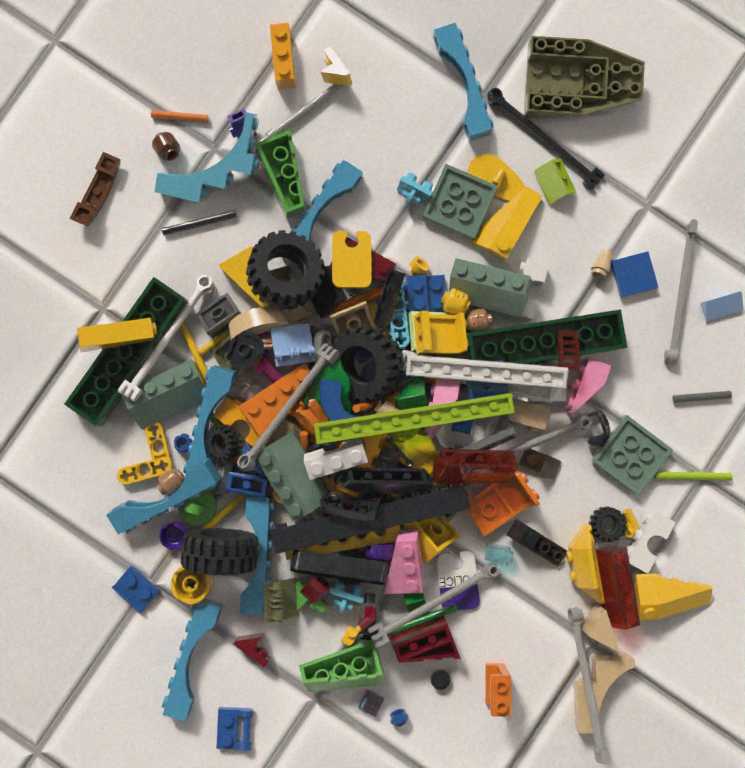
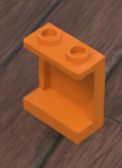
M485 663V703L490 705V714L493 717H511V674L504 663Z

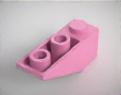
M591 358L581 362L578 372H580L579 378L574 381L572 390H574L572 398L569 397L566 403V408H568L566 413L573 414L605 385L611 368L610 365Z
M436 378V384H432L431 395L434 396L433 402H429V406L459 401L460 380ZM444 424L425 427V433H428L429 439L432 440Z

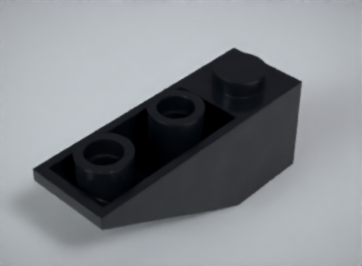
M515 519L506 534L517 543L557 567L567 552L566 549L518 519Z

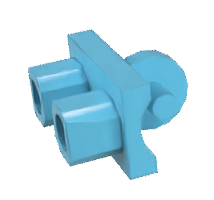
M411 172L405 177L402 176L397 191L407 198L405 204L410 205L411 201L427 206L433 192V184L428 181H424L422 186L417 184V177Z
M336 579L333 587H330L328 596L342 600V602L334 600L333 603L334 606L340 607V614H343L344 609L352 611L353 605L346 602L357 606L363 603V587L354 585L350 594L344 592V583H340L339 579Z

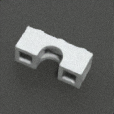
M527 258L525 262H521L518 273L529 275L534 284L542 285L545 282L550 264ZM528 296L521 319L533 320L538 300Z
M361 437L342 442L341 447L332 451H324L322 448L304 454V464L310 480L368 462Z
M651 509L643 515L642 524L636 530L630 546L628 545L625 548L622 559L647 574L657 556L649 552L647 548L648 540L656 535L667 540L676 523Z

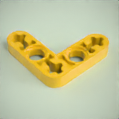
M156 422L154 425L159 427L156 430L157 436L161 435L162 439H154L152 441L151 437H155V433L150 431L152 426L150 425L145 428L152 460L121 468L117 473V479L120 483L131 484L157 477L173 468L164 426L161 422ZM156 442H162L164 445V450L160 453L154 449ZM162 460L164 463H168L166 471L163 468L156 470L154 466L161 465ZM143 465H147L150 468L148 476H143L140 472ZM134 467H136V475L128 477L129 481L122 477L125 474V470L127 473L135 472Z

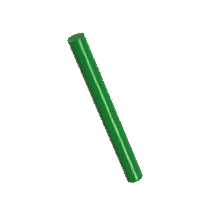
M455 603L417 617L387 636L389 637L458 611L457 605Z

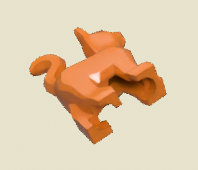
M315 399L308 401L309 409L305 407L302 401H297L288 415L296 419L300 427L308 432L310 441L315 443L316 438L313 424L328 422L330 419ZM339 441L333 442L338 447L342 446V443H340Z

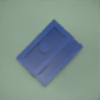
M130 566L112 587L140 613L161 591L134 566Z

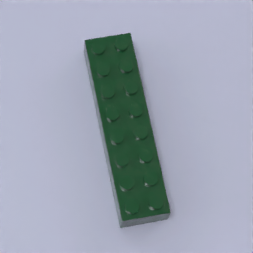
M153 277L123 319V321L151 318V323H155L157 330L153 340L102 349L64 405L94 426L102 427L123 398L118 389L124 380L130 383L133 381L189 300Z
M621 309L466 334L469 342L467 348L469 360L492 362L503 360L504 363L532 364L628 348Z

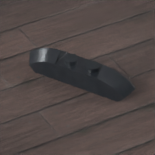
M351 467L342 470L336 483L348 490L357 493L375 494L417 493L432 488L434 484L429 472L425 468Z

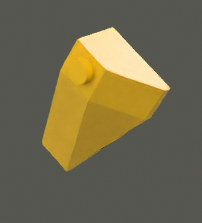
M526 186L480 227L472 243L505 261L543 195Z
M386 494L390 502V498L402 496V499L410 498L409 494ZM439 517L402 525L404 530L419 529L422 558L426 564L460 537V534L450 523L447 524Z
M637 574L635 576L633 607L639 621L659 620L710 604L713 588L711 585L692 581L682 582L674 577L671 579L663 578L660 574Z

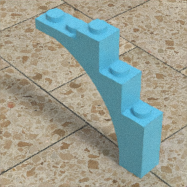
M246 112L243 132L232 150L218 163L194 174L157 173L154 192L202 202L208 195V187L206 185L224 189L229 188L234 178L232 171L249 175L258 171V155L251 153L256 139L253 138L254 131H257L259 126L257 114Z

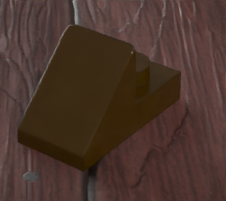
M530 448L523 451L518 464L554 479L561 461Z

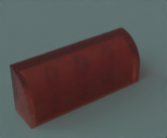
M441 449L434 461L433 481L434 483L505 484L518 469V465L512 450Z
M627 547L596 548L605 601L601 605L607 611L611 627L627 630L640 626Z

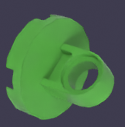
M205 489L201 491L200 496L193 500L188 498L184 500V504L178 507L179 514L185 522L190 525L200 526L206 524L214 517L217 512V501L213 493Z

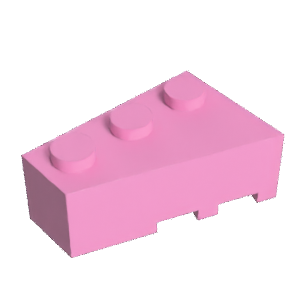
M419 529L399 530L384 594L423 593L425 573Z

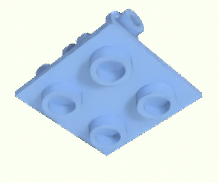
M309 323L270 328L276 367L315 362V350L312 345Z

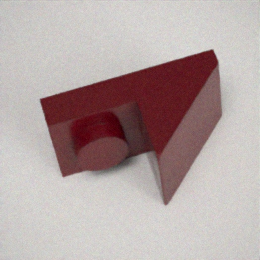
M312 575L307 584L300 590V593L312 604H315L328 592L330 583L321 576Z
M264 633L238 636L233 645L262 667H265L271 656L268 655L269 652L264 647L256 646Z

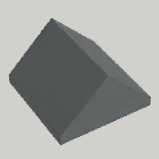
M226 293L196 315L206 333L214 338L229 328L228 322L242 312L230 295Z

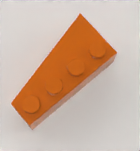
M305 363L239 406L240 411L259 438L310 372ZM312 383L309 385V387L306 389L303 395L312 387Z

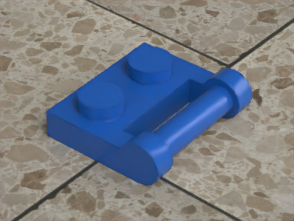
M218 708L216 749H238L241 751H250L252 749V742H250L252 708ZM238 716L243 717L242 741H237Z

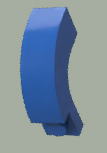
M320 379V403L331 421L360 417L349 414L344 410L340 400L342 382Z

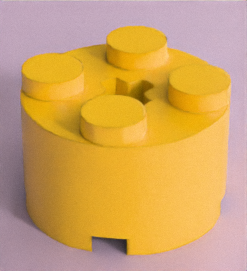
M181 566L172 577V593L175 598L187 604L198 603L212 590L214 576L193 573L183 569ZM191 579L195 580L196 584H190L189 581Z

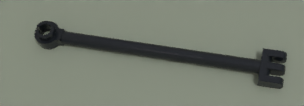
M492 88L488 92L487 100L490 104L498 105L505 109L583 174L586 179L582 183L593 191L596 188L593 183L598 185L601 182L600 179L605 177V174L597 167L591 172L507 102L499 88ZM491 96H497V100H493Z

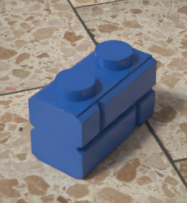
M230 471L226 491L265 498L268 493L269 480L260 475Z

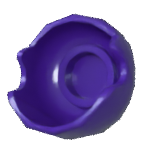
M178 521L165 523L159 531V540L170 551L181 550L182 536L188 529L183 523Z
M388 543L384 545H367L365 547V555L369 560L387 563L393 558L395 543L389 545Z

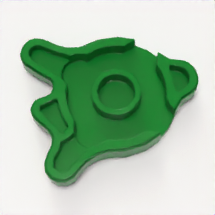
M339 358L333 364L328 362L312 381L311 393L304 400L306 406H308L310 399H315L321 406L319 398L320 379L342 382L341 404L347 413H352L353 409L349 402L351 379L344 371L342 361Z

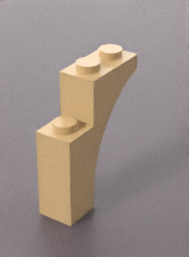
M617 652L616 655L598 653L597 656H591V683L598 718L602 701L609 687L623 673L635 668V659L626 652ZM581 677L579 680L573 681L576 729L580 734L593 733L583 679Z

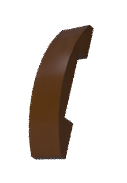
M105 152L102 153L95 167L96 173L81 203L77 202L69 218L70 220L89 227L100 212L111 191L121 159Z

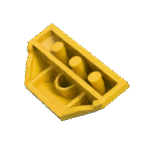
M583 524L569 543L568 552H566L567 562L571 563L572 571H569V576L574 585L603 604L605 601L592 527L589 524Z

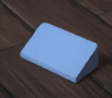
M735 292L700 303L705 320L709 321L743 311L742 292Z

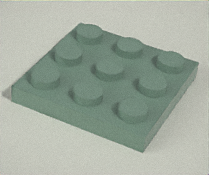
M445 164L422 217L475 239L498 186Z
M624 415L591 461L639 496L673 449L631 417Z

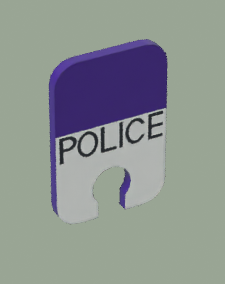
M459 551L462 566L458 569L451 568L449 564L451 559L450 552L438 555L436 562L440 595L477 575L475 557L472 552ZM478 583L442 603V608L455 603L458 610L476 608L480 602Z

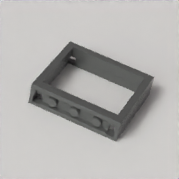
M460 383V394L468 391L467 385ZM433 395L428 397L429 402H433ZM507 414L499 415L506 429L448 455H445L435 435L431 442L444 470L515 439L516 432Z

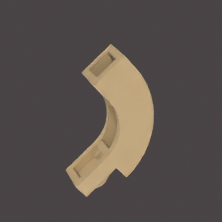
M265 306L251 309L239 314L228 322L231 339L243 334V331H250L259 335L271 331L270 328L292 326L288 324L278 306H275V308Z

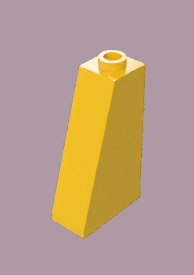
M252 246L219 264L220 268L261 307L269 306L270 303L266 301L262 303L259 300L260 296L258 294L255 296L252 293L253 286H249L247 282L246 268L253 249Z
M151 318L78 327L77 333L80 351L83 353L151 341L154 335L157 334L155 323H151Z

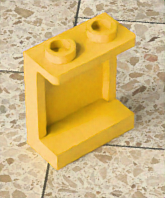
M421 311L414 315L416 353L459 355L467 351L469 342L466 337L467 321L464 313H458L457 315H431L429 311Z

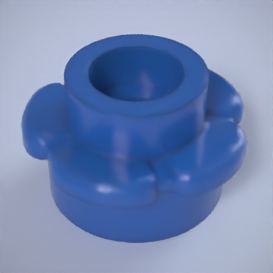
M188 434L178 435L174 439V447L177 451L188 452L189 445L193 444Z
M397 709L390 714V723L395 724L397 727L403 726L407 722L408 714L405 713L404 709Z

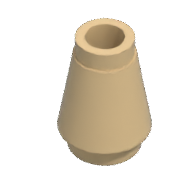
M606 249L601 251L591 267L592 276L598 279H605L609 275L613 255L611 251Z

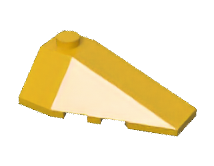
M406 430L387 433V435L393 437L392 440L405 456L414 462L412 468H425L431 478L440 467L441 461L429 437ZM380 440L378 446L384 451L389 449L390 452L393 450L396 453L395 448L390 442ZM441 445V447H442V449H443V451H444V453H445V455H446L448 449H447L446 447H444L443 445ZM401 456L396 458L406 466V462Z

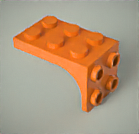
M509 471L469 500L470 509L466 511L484 537L523 510L531 506L540 505L538 493L528 487L526 483L529 481L523 472Z

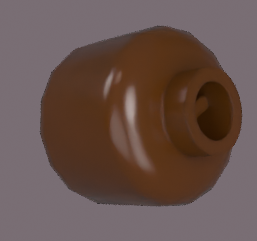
M160 132L156 134L152 141L153 150L160 159L172 161L178 157L180 144L170 132Z

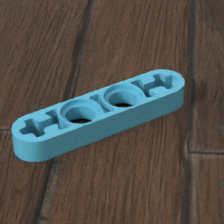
M403 284L397 299L401 308L398 310L394 309L389 325L392 341H397L398 333L401 332L400 339L404 342L400 345L397 341L399 344L397 347L398 351L406 349L409 343ZM393 320H401L403 326L396 327L393 324Z

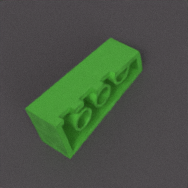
M290 129L255 143V152L286 219L304 212V200Z
M374 640L299 665L302 682L309 692L388 685L379 651L375 646Z

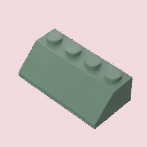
M456 258L450 275L449 292L455 288L468 295V300L471 301L470 305L522 318L533 281L529 275Z
M190 359L141 382L138 388L143 392L137 401H132L130 398L125 397L124 394H122V397L129 412L141 430L150 425H154L156 422L167 419L202 402L201 392L203 388H206V383L196 362Z
M292 430L266 443L256 455V460L294 521L320 507L321 497L328 494L329 490L321 477L309 479L304 464V454H306V451Z

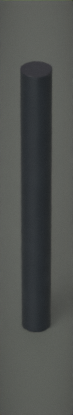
M235 210L164 227L162 228L163 235H168L236 218L237 214Z

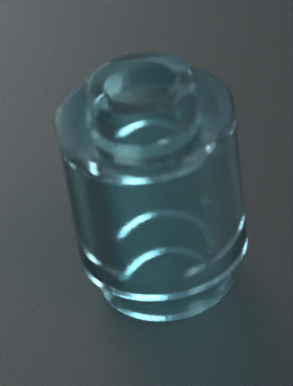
M486 545L484 560L492 564L508 566L509 562L512 563L514 552L511 551L509 546Z

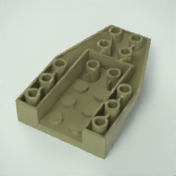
M531 36L527 49L524 116L527 118L584 116L642 101L645 61L589 39Z

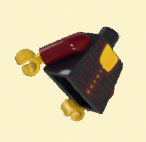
M364 593L363 603H360L358 606L356 628L350 625L341 639V642L346 646L352 645L355 639L372 640L371 636L377 633V630L372 633L368 631V628L379 623L380 604H375L376 594Z

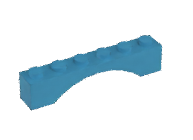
M456 22L434 29L433 39L438 54L455 67L465 84L467 111L463 127L468 142L490 135L493 121L487 115L485 99L481 98V86L479 81L476 82L473 64L469 63V51L467 46L463 45L461 29L457 28Z
M344 159L341 164H336L332 171L334 173L331 179H326L322 185V192L313 198L311 202L312 207L309 211L306 210L301 217L302 222L292 230L297 232L296 235L306 236L308 242L311 241L314 224L325 207L335 199L352 193L363 177L361 170ZM283 258L293 266L300 269L299 266L292 260Z
M214 365L206 371L205 380H207L206 388H203L201 392V399L203 401L202 406L198 407L196 417L199 419L192 431L194 440L193 444L191 443L188 448V455L190 457L189 462H186L183 473H186L185 477L194 465L209 457L215 465L214 459L211 458L212 455L208 453L210 449H206L208 445L205 442L208 439L206 435L212 413L217 404L226 394L233 390L237 374L236 370Z
M209 457L194 465L187 472L181 487L172 495L151 502L128 500L114 507L106 516L117 534L124 531L129 533L136 528V525L140 523L145 525L150 522L153 516L158 515L160 517L169 511L168 508L172 506L177 508L185 503L184 500L188 498L193 500L200 496L201 491L214 489L218 486L217 482L221 479V476Z
M251 495L246 496L245 516L258 537L259 557L253 579L241 594L240 614L264 615L265 613L263 583L270 582L267 574L268 571H271L272 560L268 559L269 551H272L273 540L269 539L270 532L274 527V520H271V512L274 513L275 501H272V496H266L265 498Z
M204 598L200 602L193 604L191 609L193 618L192 621L189 620L185 632H188L186 640L183 639L179 651H182L180 658L176 659L173 668L176 670L174 677L170 678L168 684L170 692L168 696H165L162 703L164 716L184 722L188 718L194 701V694L189 679L191 655L199 639L218 623L223 606L222 603Z

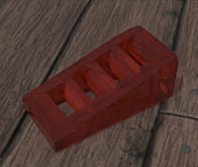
M558 331V367H566L568 370H580L578 331ZM563 337H573V340H563ZM563 344H573V348H564ZM564 352H573V356H564ZM564 360H573V363H564Z

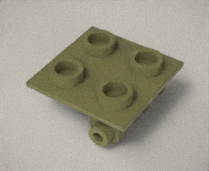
M297 578L263 583L265 623L275 622L279 624L283 623L284 619L299 616L296 593Z

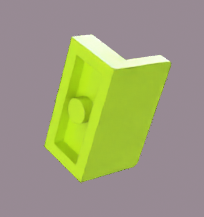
M561 158L550 160L534 171L549 204H553L563 197L576 193Z

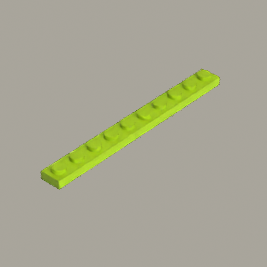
M512 393L315 423L313 425L316 444L515 412Z

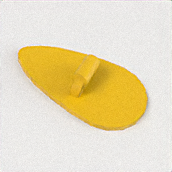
M481 154L470 162L468 167L469 174L498 186L494 197L510 201L525 188L519 176L495 155Z

